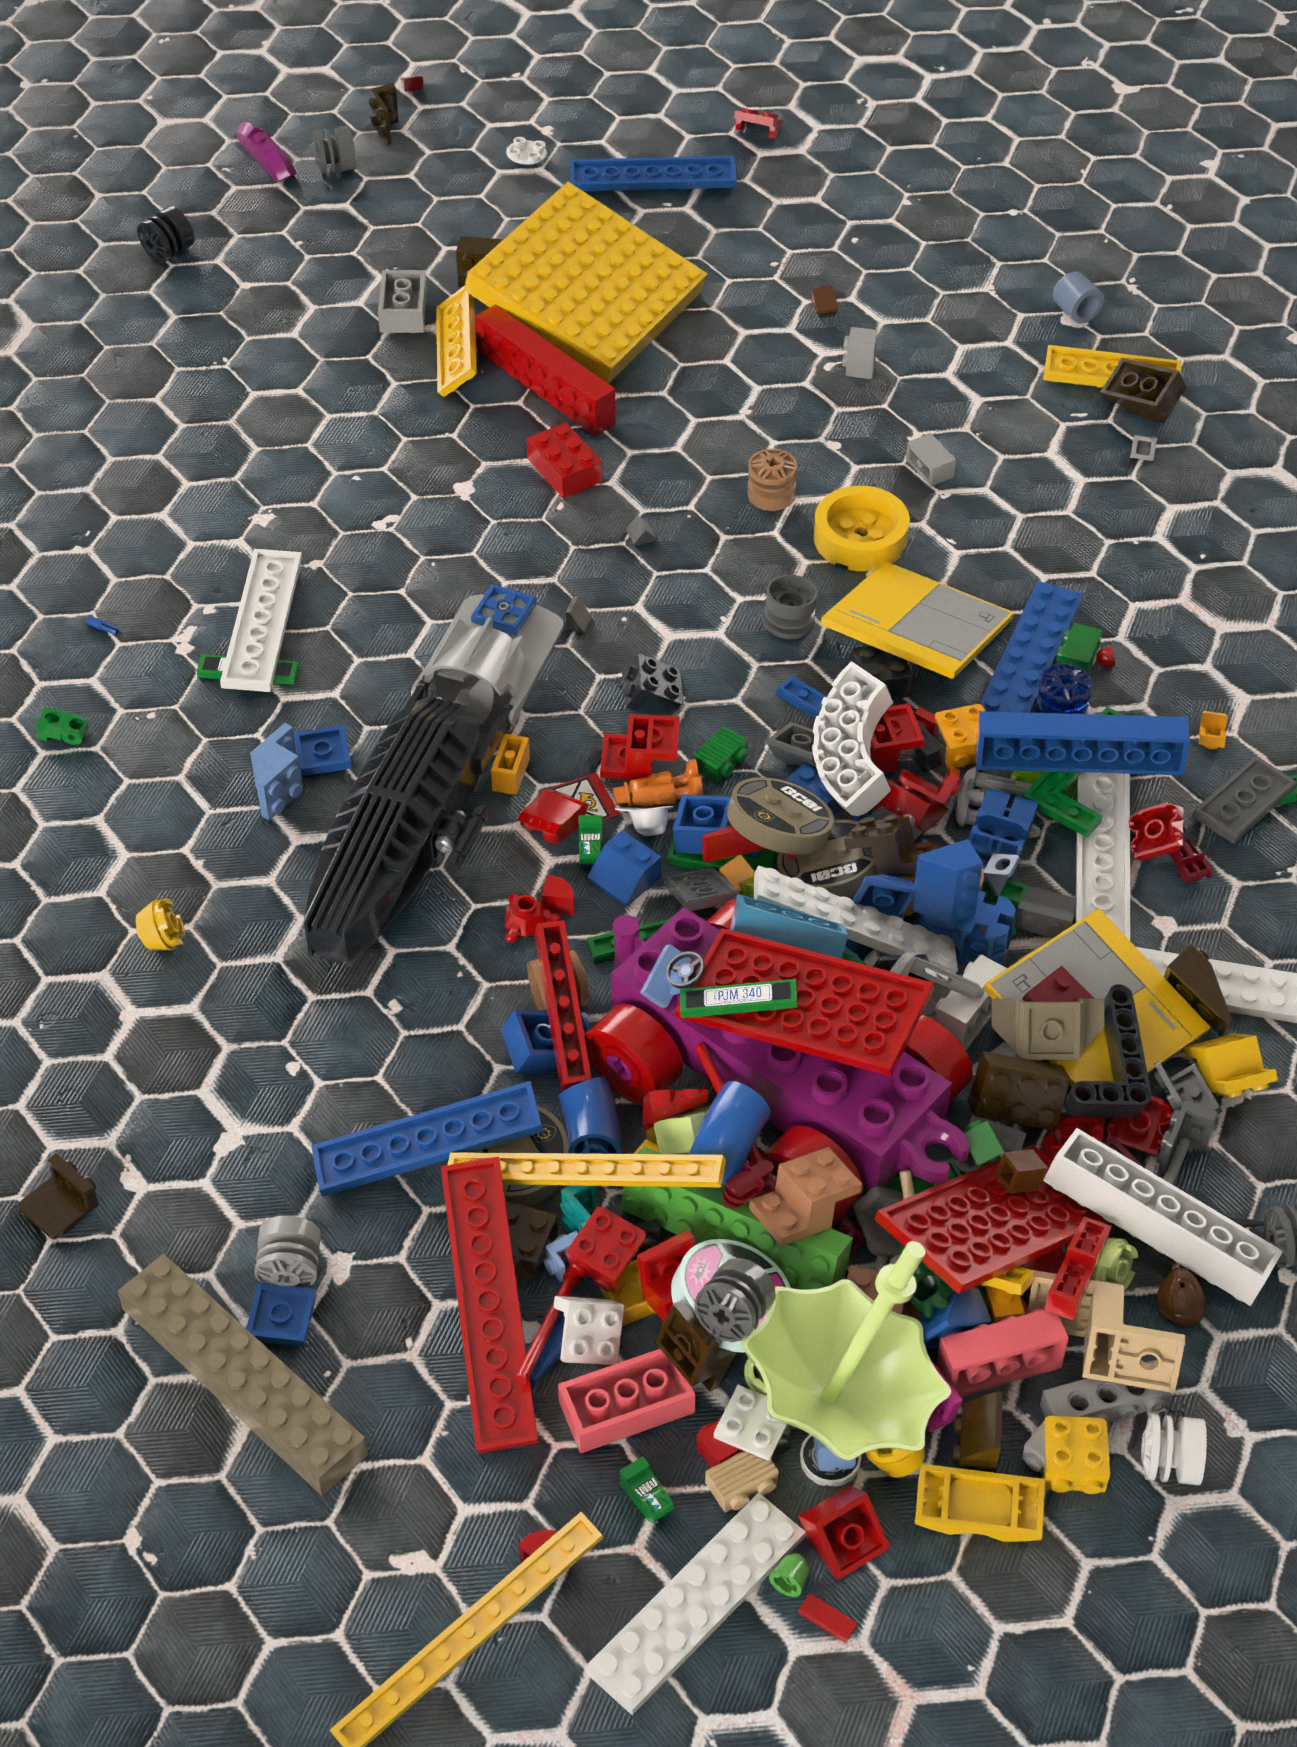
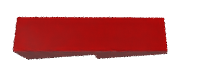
M732 825L702 836L703 861L705 862L767 849L742 836Z
M1083 1216L1067 1248L1066 1257L1048 1292L1045 1311L1074 1320L1111 1232V1225Z

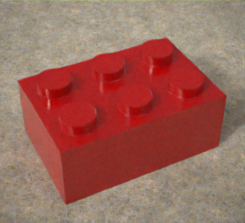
M567 422L527 438L528 460L562 498L602 482V461Z

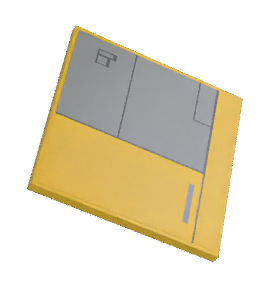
M885 561L822 616L821 625L954 679L1013 620L1014 612Z
M1100 908L986 982L983 986L985 992L992 999H1017L1019 1002H1024L1022 998L1025 993L1060 966H1063L1095 999H1104L1110 988L1115 984L1127 986L1132 991L1148 1074L1156 1069L1155 1062L1165 1063L1207 1033L1211 1028ZM1104 1028L1086 1047L1080 1060H1048L1051 1064L1062 1065L1071 1079V1087L1078 1081H1113Z

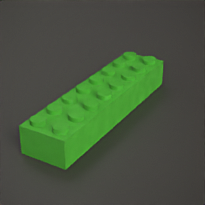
M644 1146L637 1154L661 1153ZM722 1184V1187L624 1186L621 1210L646 1221L656 1218L661 1228L677 1235L688 1230L694 1236L695 1243L697 1244L713 1239H728L747 1244L769 1257L781 1269L789 1285L802 1290L820 1289L845 1279L852 1237L830 1228L780 1246L749 1209L750 1200L737 1208H729L724 1204L722 1193L725 1184Z

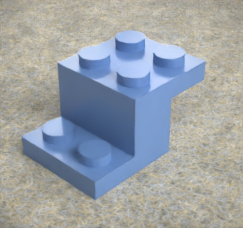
M286 723L281 725L250 753L261 816L268 821L281 813L285 806L293 799L299 797L303 791L293 727Z

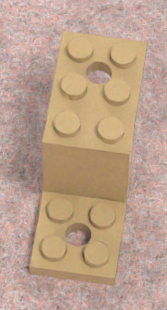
M1034 1270V1282L1031 1284L1027 1308L1028 1314L1035 1309H1045L1048 1292L1057 1274ZM1090 1280L1074 1320L1059 1316L1068 1335L1085 1337L1082 1377L1175 1393L1185 1345V1335L1124 1325V1285ZM1150 1354L1155 1356L1157 1361L1145 1363L1141 1360V1357Z

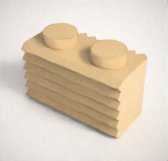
M742 1451L706 1470L705 1483L723 1511L728 1512L730 1509L739 1510L743 1508L758 1492L762 1496L771 1493L778 1484L779 1472L771 1459L765 1460L749 1452Z

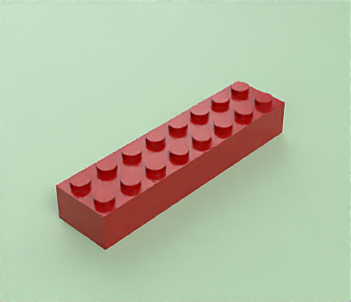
M496 304L475 316L476 347L481 355L487 357L496 366L505 370L510 376L516 378L525 387L530 388L539 397L548 401L554 408L559 409L568 418L573 419L593 435L597 436L616 424L615 388Z

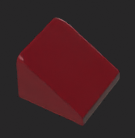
M422 75L400 78L405 92L424 89Z

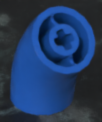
M607 1077L589 1079L566 1089L558 1095L557 1098L567 1129L568 1154H622L620 1119Z
M728 1081L723 1085L708 1109L695 1136L689 1155H723L726 1159L722 1184H725L726 1180L743 1170L744 1163L759 1133L771 1115L768 1103L752 1088L739 1082Z

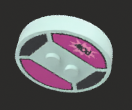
M713 1239L695 1245L686 1253L673 1276L671 1293L673 1303L682 1300L695 1313L694 1301L698 1292L711 1280L713 1274L723 1263L734 1258L750 1260L761 1266L770 1276L775 1287H791L781 1269L759 1250L734 1240ZM766 1315L762 1319H760L758 1325L753 1329V1331L763 1322ZM714 1336L720 1345L719 1348L734 1352H745L742 1341L728 1342Z

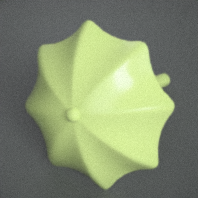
M909 1242L896 1264L886 1265L879 1271L875 1280L876 1290L879 1294L875 1301L848 1279L840 1280L831 1286L811 1290L793 1289L783 1286L775 1287L776 1298L763 1322L749 1336L744 1337L742 1340V1346L748 1358L759 1370L764 1380L767 1392V1409L771 1417L780 1423L795 1426L811 1434L840 1459L852 1460L865 1452L880 1448H892L903 1451L923 1449L925 1445V1429L932 1412L938 1404L947 1399L951 1394L949 1385L937 1372L929 1358L924 1343L921 1322L913 1317L892 1311L895 1303L907 1302L916 1290L917 1284L913 1274L925 1255V1249L920 1243Z

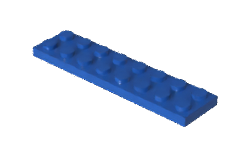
M734 156L570 159V183L583 192H603L607 190L644 191L651 189L686 190L694 188L727 189L736 188L737 182Z
M1037 581L979 703L984 707L985 712L1032 713L1056 660L1058 649L1063 645L1065 632L1070 629L1083 601V593Z
M531 1081L314 1144L311 1147L319 1191L322 1197L449 1160L450 1153H473L544 1132L533 1087Z

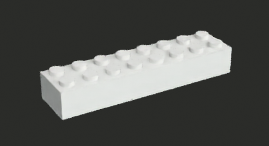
M1076 1128L1058 1152L1043 1179L1044 1182L1051 1185L1055 1190L1066 1194L1080 1205L1102 1216L1106 1221L1114 1223L1127 1231L1131 1236L1142 1240L1156 1251L1167 1255L1180 1263L1184 1268L1190 1269L1205 1278L1209 1283L1218 1286L1249 1306L1252 1305L1282 1254V1251L1276 1246Z

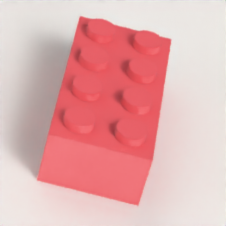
M1039 1308L1027 1315L1019 1317L1009 1316L998 1323L990 1325L980 1324L969 1331L947 1334L940 1340L936 1365L949 1384L958 1391L960 1396L1062 1368L1069 1337L1059 1315Z
M661 1349L558 1384L559 1404L580 1454L695 1413V1393L691 1385Z

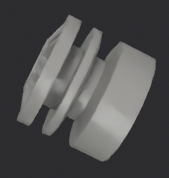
M277 1216L263 1222L258 1234V1253L256 1254L254 1269L255 1278L260 1283L278 1286L308 1288L313 1285L317 1279V1255L320 1250L321 1240L320 1229L315 1223L296 1216Z

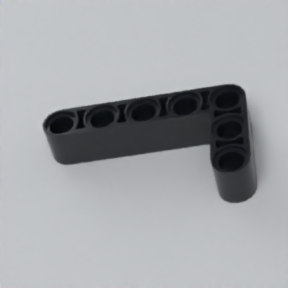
M1115 984L1104 998V1030L1113 1081L1076 1082L1064 1101L1065 1110L1074 1117L1137 1118L1142 1114L1151 1099V1089L1132 991L1127 986Z

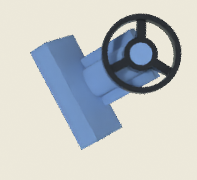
M666 945L640 994L659 1007H667L673 995L680 993L681 989H690V987L696 985L702 979L705 973L703 959L695 952H680L672 945ZM689 957H695L697 959L691 963L692 959H690Z

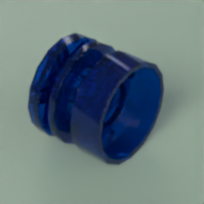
M1059 663L1046 668L1039 679L1035 713L1087 714L1092 691V679L1089 674L1081 667L1073 664Z

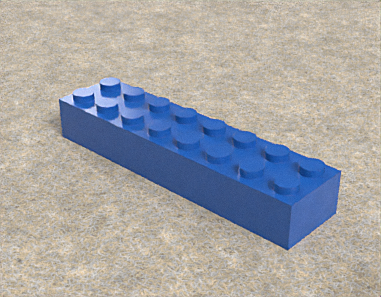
M979 711L976 740V770L1184 775L1190 742L1188 717Z

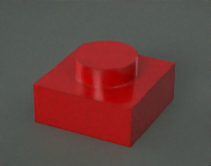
M919 707L914 712L915 718L936 739L939 735V727L935 721V715Z

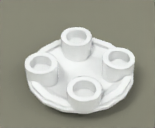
M523 137L514 138V143L507 148L506 154L514 162L535 164L546 158V144L543 141H527Z

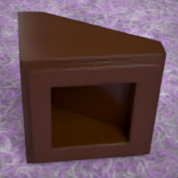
M831 285L811 290V303L818 315L838 311L836 297Z

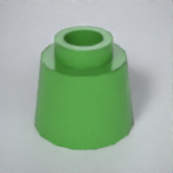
M799 1554L786 1555L769 1576L773 1587L786 1596L798 1597L802 1592L809 1573L807 1560Z

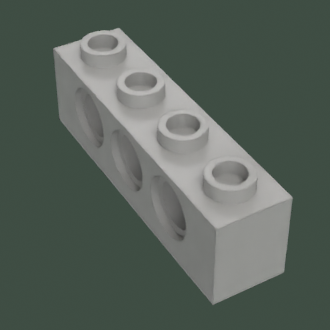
M1157 1360L1149 1361L1146 1363H1154ZM1087 1378L1044 1390L1040 1407L1045 1418L1047 1416L1103 1418L1108 1423L1117 1419L1129 1420L1137 1414L1146 1411H1160L1167 1406L1171 1393ZM1129 1391H1136V1392H1138L1140 1395H1134V1394L1130 1393ZM1101 1399H1108V1400H1110L1112 1403H1106V1402L1102 1401ZM1073 1407H1080L1083 1411L1075 1410Z

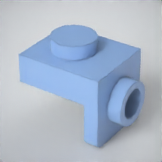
M577 1231L568 1235H561L554 1242L545 1246L546 1259H544V1265L549 1274H555L560 1282L564 1281L565 1263L569 1262L566 1250L578 1235Z

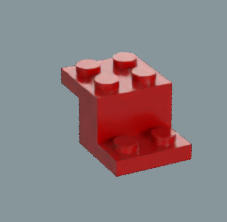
M910 703L889 707L880 718L873 732L870 747L871 761L884 774L897 772L899 751L924 747V738Z
M629 714L627 735L604 734L600 778L635 780L652 775L653 760L677 761L680 717Z
M688 1230L637 1255L643 1300L662 1319V1325L674 1304L671 1293L673 1276L686 1253L695 1246L694 1236Z

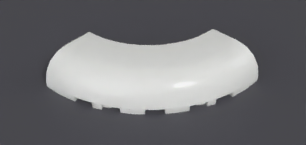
M851 661L834 680L832 690L827 698L824 697L821 702L822 709L819 716H816L813 728L814 744L812 748L819 776L828 792L848 813L860 816L871 810L891 791L884 773L871 761L870 747L876 725L885 711L893 704L886 684Z

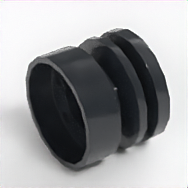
M174 206L164 208L156 213L155 216H151L141 222L137 227V234L142 247L158 263L166 262L177 255V253H181L194 244L195 238L191 224L186 216Z

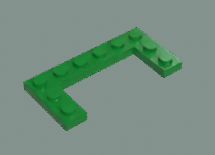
M1106 707L1100 715L1123 714ZM1045 771L1023 794L1022 798L1039 802L1037 811L1088 838L1102 823L1103 815L1063 794L1082 773Z

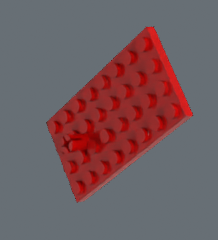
M721 928L703 960L705 963L704 976L690 989L795 979L798 1008L682 1018L679 1002L675 1009V1015L679 1019L891 1077L934 992V983Z
M1034 1145L1023 1149H1033L1047 1167L1046 1176L1053 1161ZM1001 1159L877 1211L875 1220L905 1247L911 1241L920 1243L925 1249V1255L921 1261L958 1294L1069 1244L1083 1216L1108 1225L1112 1224V1222L1106 1221L1099 1214L1080 1205L1076 1200L1055 1190L1044 1181H1042L1037 1191L1010 1194L995 1175Z

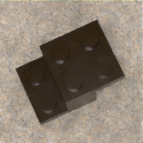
M898 814L889 815L881 820H875L874 817L861 819L844 838L846 849L871 847L877 875L916 873L918 855L941 848V844H931V842H921L915 846L909 816L900 817Z
M682 1300L672 1305L655 1340L658 1347L691 1387L702 1382L709 1392L719 1387L736 1354L734 1351L719 1348L720 1345L714 1336L700 1324L695 1313Z

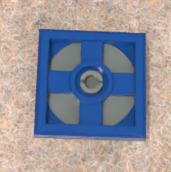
M491 584L471 615V622L483 626L487 618L490 617L493 619L494 629L517 636L537 605V597Z

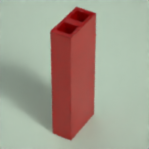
M811 1593L798 1610L800 1615L845 1644L857 1628L855 1621Z

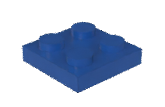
M344 725L294 733L301 776L352 768Z
M257 1283L246 1329L263 1343L305 1347L317 1297L316 1289Z

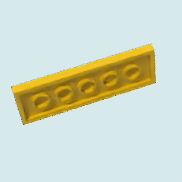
M465 286L436 307L438 393L443 397L456 391L460 385L467 380H471L477 374L474 296L464 290Z
M1048 345L1043 380L1104 387L1121 358L1173 369L1181 372L1182 361Z

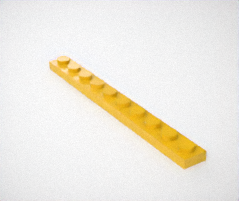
M450 1153L448 1165L499 1156L503 1185L722 1187L726 1159L723 1155Z
M580 1512L330 1729L332 1735L342 1747H366L603 1539L602 1534Z

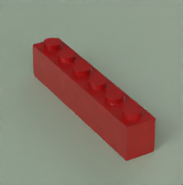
M565 920L537 923L535 940L560 1090L563 1092L576 1084L592 1078Z

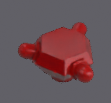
M511 894L508 898L509 905L506 907L505 927L508 932L505 939L508 943H514L518 937L534 935L537 923L560 921L561 917L557 913H552L548 907L537 901L533 896Z

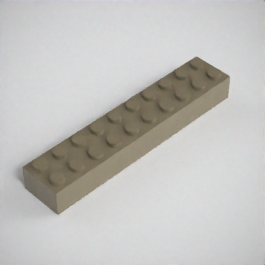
M164 1253L118 1290L123 1310L321 1496L368 1456L365 1437Z

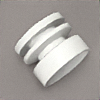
M1150 1414L1148 1416L1141 1445V1460L1144 1466L1145 1480L1154 1481L1159 1467L1161 1482H1167L1171 1468L1176 1469L1178 1483L1201 1485L1205 1469L1207 1445L1206 1423L1204 1419L1183 1417L1178 1431H1175L1171 1416L1166 1415L1164 1417L1162 1429H1160L1158 1414Z

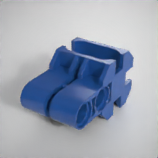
M988 788L968 839L982 860V866L987 865L993 853L1018 855L1021 860L1039 802L1016 796L1012 808H1008L1011 794ZM1004 861L1001 862L1003 868L1006 869L1010 865V862ZM1017 864V866H1016V868H1015V870H1014L1012 876L1009 877L1008 880H1011V881L1014 880L1015 875H1016V871H1017L1018 864Z
M979 891L976 913L970 918L949 923L919 913L918 925L937 935L944 934L950 937L955 944L956 959L959 964L967 966L970 956L978 958L981 954L1003 965L1005 949L1008 950L1011 942L1016 912L1015 907L1008 898L999 896L996 906L983 903L986 892Z

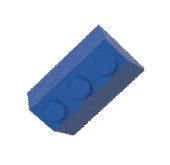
M968 839L918 855L912 908L915 912L949 923L966 920L975 915L983 862Z

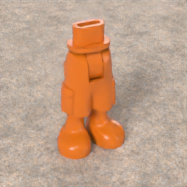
M696 759L687 761L685 772L682 775L672 777L671 772L664 771L632 780L628 785L627 782H623L624 786L613 788L616 805L627 803L628 806L647 807L654 804H675L676 799H681L682 794L704 795Z

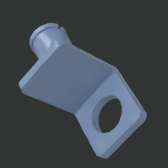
M993 853L987 865L982 866L984 882L988 883L994 896L1000 895L1008 878L1012 876L1020 860L1018 855ZM1009 861L1010 865L1004 869L1001 862Z

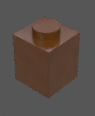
M1033 1149L1004 1152L995 1175L1010 1194L1037 1191L1041 1186L1047 1167Z

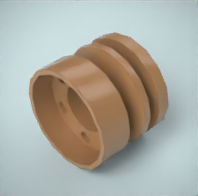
M771 448L755 453L750 458L748 465L747 496L749 501L755 507L762 510L777 511L785 509L795 500L796 459L790 453L781 449Z
M570 950L579 1006L582 1007L588 1005L589 1002L587 978L574 950ZM539 959L528 961L527 973L534 1002L538 1010H547Z

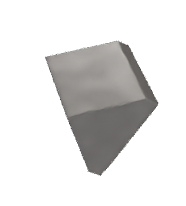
M1134 435L1130 458L1153 461L1157 438Z
M638 515L626 528L634 546L656 541V536L649 523Z

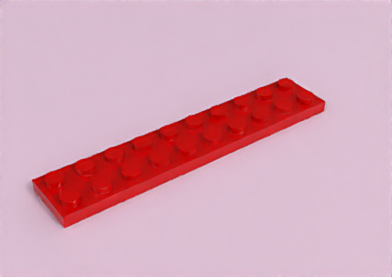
M499 1156L441 1166L476 1451L480 1454L538 1444L530 1376L525 1384H521L515 1379L527 1353Z

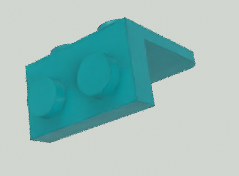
M568 1185L561 1190V1223L567 1233L570 1234L574 1231L579 1233L590 1218V1213H593L597 1208V1186Z

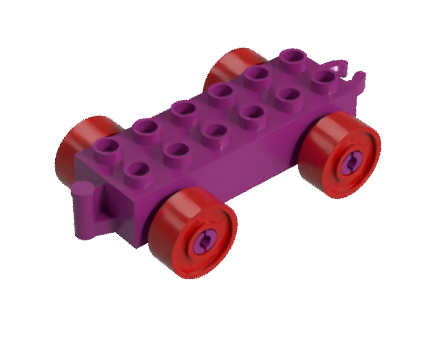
M736 899L725 903L707 921L683 907L646 942L639 938V920L636 917L622 915L615 919L613 922L616 969L611 973L612 1009L584 1037L588 1060L599 1077L608 1078L611 1089L618 1095L634 1104L643 1106V1097L648 1092L666 1090L681 1076L683 1063L710 1081L694 1049L696 1045L705 1043L724 1083L728 1081L739 1082L761 1095L771 1110V1115L767 1121L784 1132L762 1155V1158H766V1160L773 1163L774 1168L771 1174L777 1177L779 1164L829 1147L862 1183L861 1193L836 1201L831 1228L861 1198L863 1187L867 1190L876 1186L885 1188L901 1170H911L912 1175L930 1183L942 1184L947 1182L950 1167L946 1162H935L926 1156L925 1149L930 1144L941 1143L946 1145L955 1160L959 1162H965L968 1159L970 1144L966 1135L946 1120L949 1104L972 1080V1064L961 1043L943 1025L922 1015L890 1077L676 1018L675 1009L680 1002V993L673 995L669 1005L662 1008L640 994L666 945L670 944L680 952H695L704 960L721 928L730 930ZM689 957L690 959H692L691 963L697 959L695 957Z

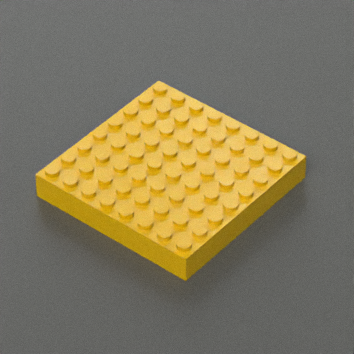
M567 182L468 271L464 290L488 307L496 304L609 384L702 292L708 274L593 197Z

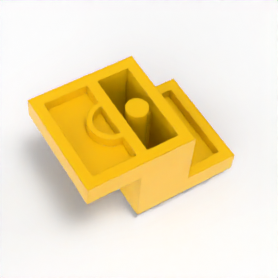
M1233 1033L1184 1048L1186 1058L1196 1059L1201 1075L1211 1092L1215 1093V1096L1238 1097L1243 1095V1090L1252 1088V1091L1269 1088V1083L1278 1081L1276 1069H1267L1263 1066L1256 1035Z

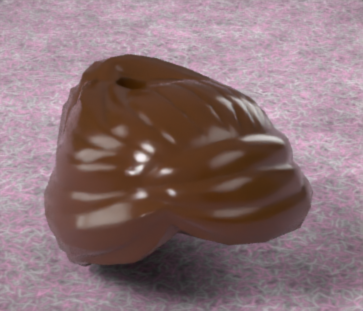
M1173 1268L1169 1272L1167 1279L1158 1289L1157 1302L1159 1310L1164 1317L1171 1319L1175 1324L1189 1327L1199 1323L1205 1316L1207 1309L1205 1293L1199 1281L1191 1272L1184 1268Z

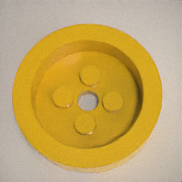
M850 486L838 489L824 497L817 506L814 523V543L816 549L830 563L846 565L848 570L873 571L885 561L893 564L900 558L901 553L907 547L910 523L909 512L899 498L876 487ZM859 531L860 534H864L866 536H860L859 534H857V532Z

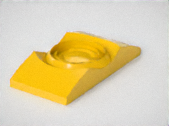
M922 1464L919 1467L915 1524L949 1535L981 1534L1002 1542L1042 1540L1045 1479Z

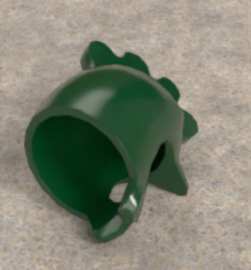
M902 1243L898 1247L900 1254H898L899 1257L905 1248V1246ZM921 1261L913 1274L917 1286L910 1300L919 1312H922L926 1318H931L934 1307L939 1309L947 1308L949 1304L948 1295L955 1290Z

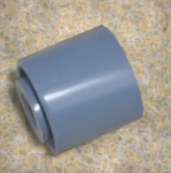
M1077 271L1063 276L1054 287L1052 294L1056 305L1074 322L1079 324L1087 323L1097 316L1105 301L1102 291L1082 273Z

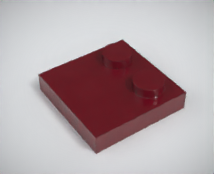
M1060 966L1025 993L1022 998L1024 1002H1079V999H1095L1063 966Z

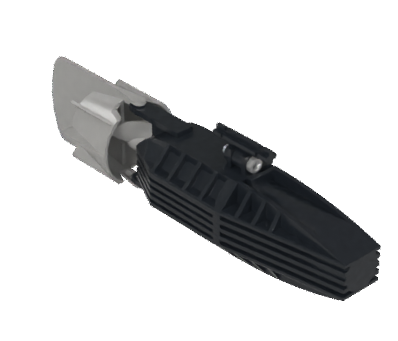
M484 595L469 596L464 600L429 663L413 684L411 698L407 705L388 724L330 828L314 871L305 910L304 927L309 956H313L316 952L319 959L324 957L327 961H335L339 965L345 962L346 967H350L374 944L404 909L435 862L434 858L438 856L440 851L443 853L451 852L452 855L448 857L445 866L449 867L452 872L460 871L464 859L468 856L484 822H486L490 814V810L485 809V806L480 804L479 807H475L471 818L467 820L466 814L462 810L477 784L479 775L484 773L509 723L514 724L533 684L563 630V620L557 614L536 605L518 635L515 636L494 629L493 619L490 617L487 618L483 626L471 622V615ZM432 683L435 689L434 697H427L428 688Z

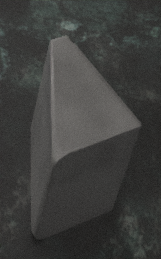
M574 596L566 610L567 630L584 633L591 616L581 600Z

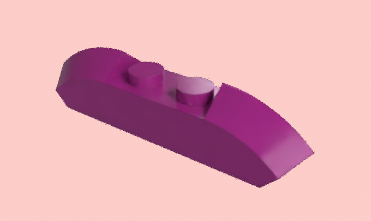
M246 121L241 122L236 132L238 141L276 182L297 174L288 156L262 128Z

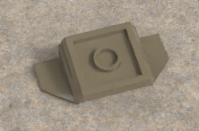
M991 999V1025L1021 1058L1029 1060H1080L1086 1047L1105 1026L1104 999H1079V1002H1019L1017 999Z

